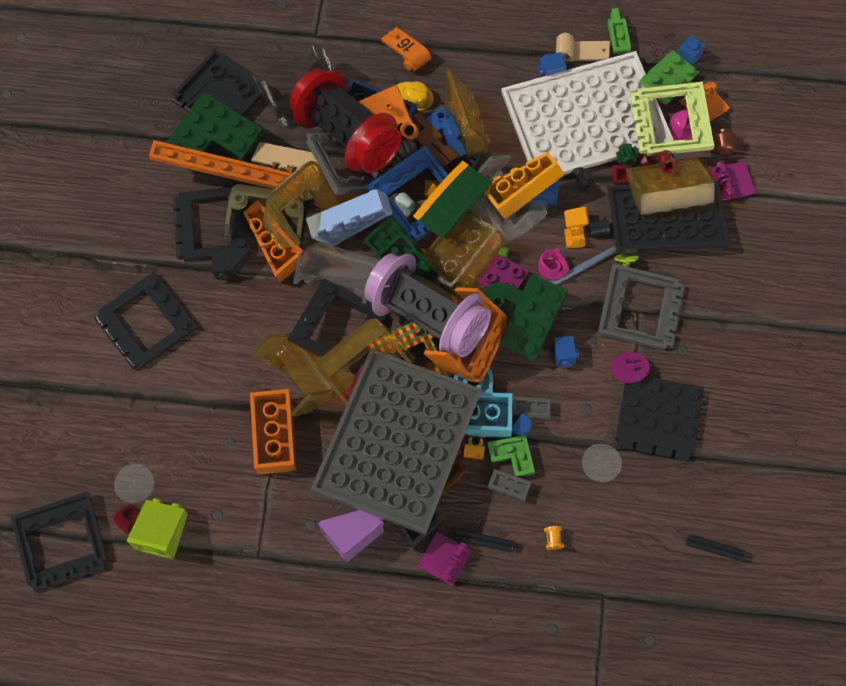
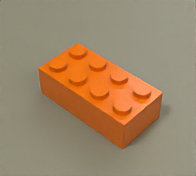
M282 389L250 393L254 469L257 475L297 471L290 390Z

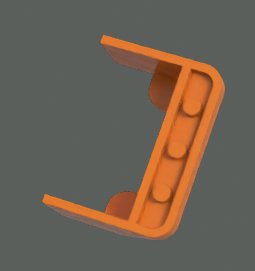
M456 288L455 292L463 299L474 293L482 296L483 306L491 311L489 326L477 347L465 357H460L455 353L450 355L447 352L425 350L424 354L442 370L471 382H481L498 350L509 320L507 315L478 288Z

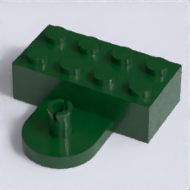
M534 274L530 275L524 291L501 282L488 286L483 294L506 314L509 320L508 327L499 345L534 361L538 360L569 290Z

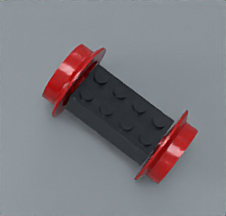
M316 69L304 75L294 87L290 98V105L294 111V118L297 124L303 128H314L320 125L325 131L330 133L331 136L346 147L345 162L351 170H364L367 173H375L386 167L397 154L401 144V134L397 130L395 118L388 113L374 115L345 92V79L337 71Z

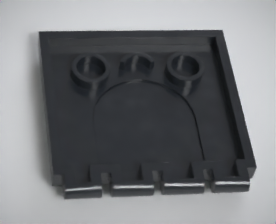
M214 49L173 92L172 102L180 108H184L188 113L204 91L244 117L269 90V85Z
M647 376L639 382L625 383L615 440L619 441L618 448L632 450L633 444H636L635 451L651 454L652 448H656L655 455L671 458L672 452H675L674 459L689 461L690 455L693 456L695 451L704 387Z

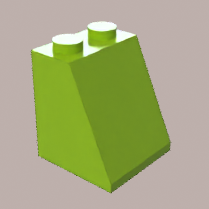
M153 499V501L146 500L128 536L127 542L137 551L174 560L188 513L183 509L184 506L172 503V505H167L159 499Z

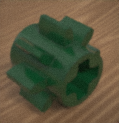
M630 143L622 144L619 147V151L616 152L618 163H623L624 166L635 164L636 158H639L637 146L632 147Z

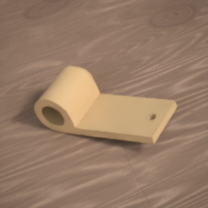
M562 33L557 36L556 53L561 52L565 62L602 61L609 59L610 41H574L572 35Z

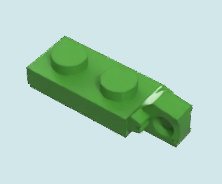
M613 8L610 13L611 19H608V30L613 55L631 53L626 19L620 17L618 8Z

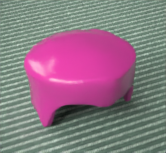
M558 248L555 250L548 249L541 254L538 271L541 276L547 279L557 280L567 274L569 265Z

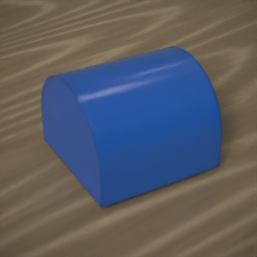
M524 413L520 415L512 426L511 435L514 437L522 435L527 437L530 433L531 420Z

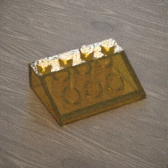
M446 67L447 102L454 119L460 126L459 129L462 133L459 136L464 144L463 148L466 151V156L471 157L475 154L488 152L490 138L488 133L485 134L484 132L485 125L483 119H479L480 112L478 105H474L473 91H469L467 84L450 67Z
M697 157L676 161V169L668 174L661 171L660 164L626 169L635 204L641 214L647 215L653 212H667L672 209H685L690 206H704L708 203H714L715 183Z
M466 213L457 226L454 225L444 239L438 236L425 253L440 272L433 281L451 294L462 299L455 292V289L471 288L507 240L498 228Z

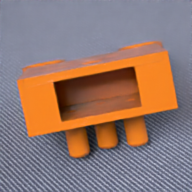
M396 85L359 101L361 105L374 115L379 113L391 114L397 122V128L401 127V134L405 138L414 140L419 135V128L413 123L399 87ZM413 126V134L406 135V128Z

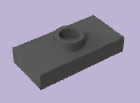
M512 397V417L519 418L524 413L533 419H550L551 399Z
M494 469L487 489L525 502L532 482Z

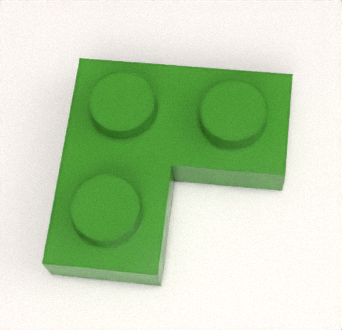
M526 435L487 443L491 463L511 459L516 477L535 474Z

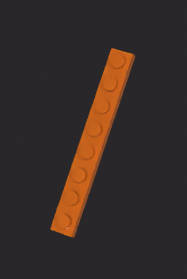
M153 140L149 154V160L292 194L295 193L299 177L298 174Z

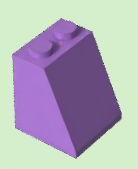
M361 510L322 520L318 523L322 534L346 563L384 532L382 518Z

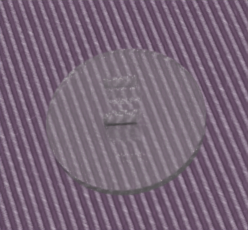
M595 444L589 447L583 455L582 468L585 474L593 481L609 482L616 478L621 470V457L617 450L610 445Z
M131 464L122 468L114 481L116 494L127 503L144 501L150 496L154 488V477L151 471L140 464Z

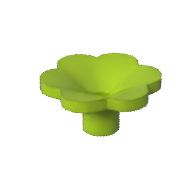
M621 254L615 257L616 261L623 262V266L630 267V262L638 259V256L633 254Z

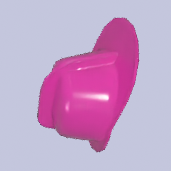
M688 109L675 113L668 127L673 140H693Z

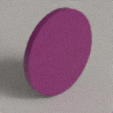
M635 352L619 354L611 362L612 375L617 380L625 383H635L643 380L650 370L648 360L643 355Z

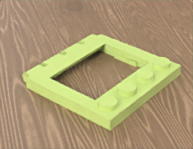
M703 82L637 89V92L630 94L632 107H634L633 115L636 123L637 139H639L640 154L647 153L648 157L657 156L659 152L669 150L672 154L714 149ZM685 95L693 140L667 141L666 143L656 144L649 99Z

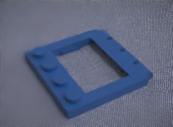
M424 146L368 184L367 188L369 191L378 189L387 194L388 197L390 193L426 168H429L440 183L448 174L426 146ZM388 197L393 213L391 215L415 242L423 238L426 232H431L419 220L410 224L396 203Z

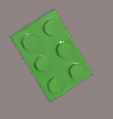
M672 50L645 74L639 83L645 88L687 84L698 76L699 71ZM674 97L658 99L667 105Z

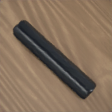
M460 529L457 530L455 537L456 541L513 552L515 541Z
M691 534L687 536V546L738 561H744L746 558V551Z

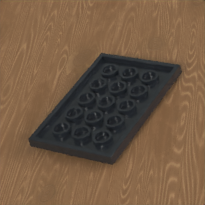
M718 181L608 186L607 191L616 254L728 248L729 239Z

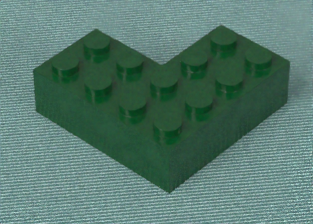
M203 91L166 143L210 154L215 147H218L233 158L248 162L259 142H262L266 135L261 127ZM184 168L194 175H196L198 172L195 170Z

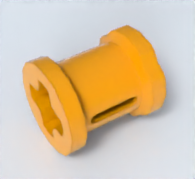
M561 526L544 528V532L547 534V550L564 548L561 540Z

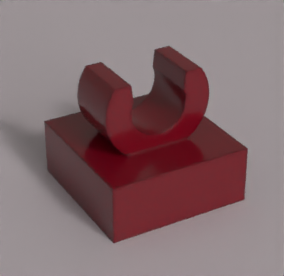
M637 148L639 158H636V160L639 159V162L633 165L634 168L641 169L644 167L647 170L654 168L651 156L647 157V153L640 154L639 148Z

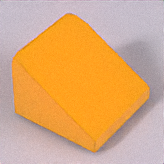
M587 207L564 211L567 228L574 226L584 227L589 224Z

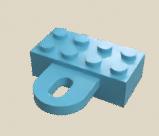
M489 368L484 379L476 386L481 388L482 391L464 437L511 438L512 393H492L493 375ZM454 375V379L468 384L466 379Z

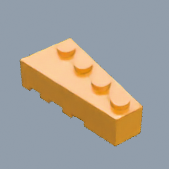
M546 152L526 162L525 166L510 170L511 173L493 178L494 181L491 182L492 184L486 190L485 195L506 220L565 174L550 153Z

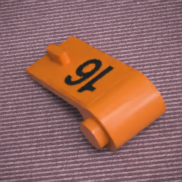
M397 27L381 38L383 43L403 56V64L409 71L415 72L431 60L429 51L422 44Z

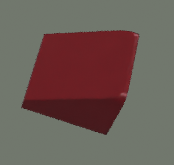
M612 165L613 184L632 183V165Z
M129 504L115 514L113 521L127 534L132 530L140 512L132 504Z

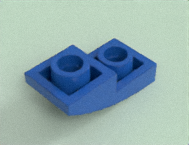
M444 118L442 120V127L447 145H450L461 157L466 151L463 148V142L457 138L462 133L459 129L460 126L455 119Z

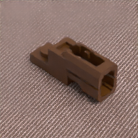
M417 112L413 116V123L419 128V135L414 139V143H416L418 149L426 146L446 173H448L450 169L452 170L460 162V154L450 145H443L442 134Z

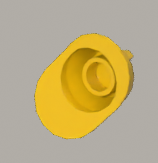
M416 81L402 82L396 85L399 87L403 99L417 104L418 111L426 110L432 105L434 97L425 84Z

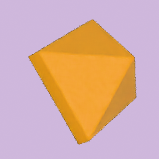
M425 180L424 197H429L441 183L438 180Z

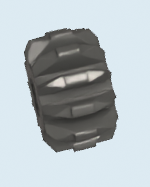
M410 139L401 140L399 150L390 163L395 167L417 152L418 147L416 143Z

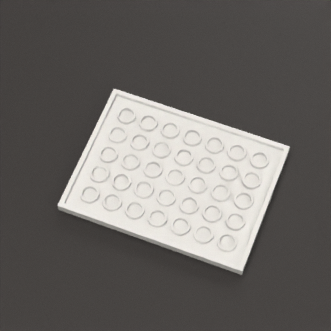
M636 51L501 88L502 96L527 162L549 152L559 164L563 173L568 174L578 167L586 169L617 160L616 152L619 151V147L622 144L630 143L632 147L637 146L639 148V139H637L636 123L633 115L634 107H632L630 94L637 92V89L645 88L639 83L645 75V71ZM649 99L656 144L674 141L657 99Z

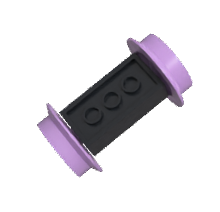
M391 253L383 257L372 270L365 286V298L372 303L374 314L383 316L393 310L440 339V352H447L450 355L455 353L460 357L469 355L483 338L491 319V311L483 306L482 296L474 293L462 301L416 274V260L411 254H404L399 257Z

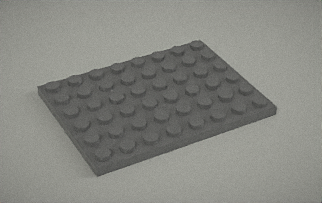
M371 349L313 482L311 492L426 535L482 389Z

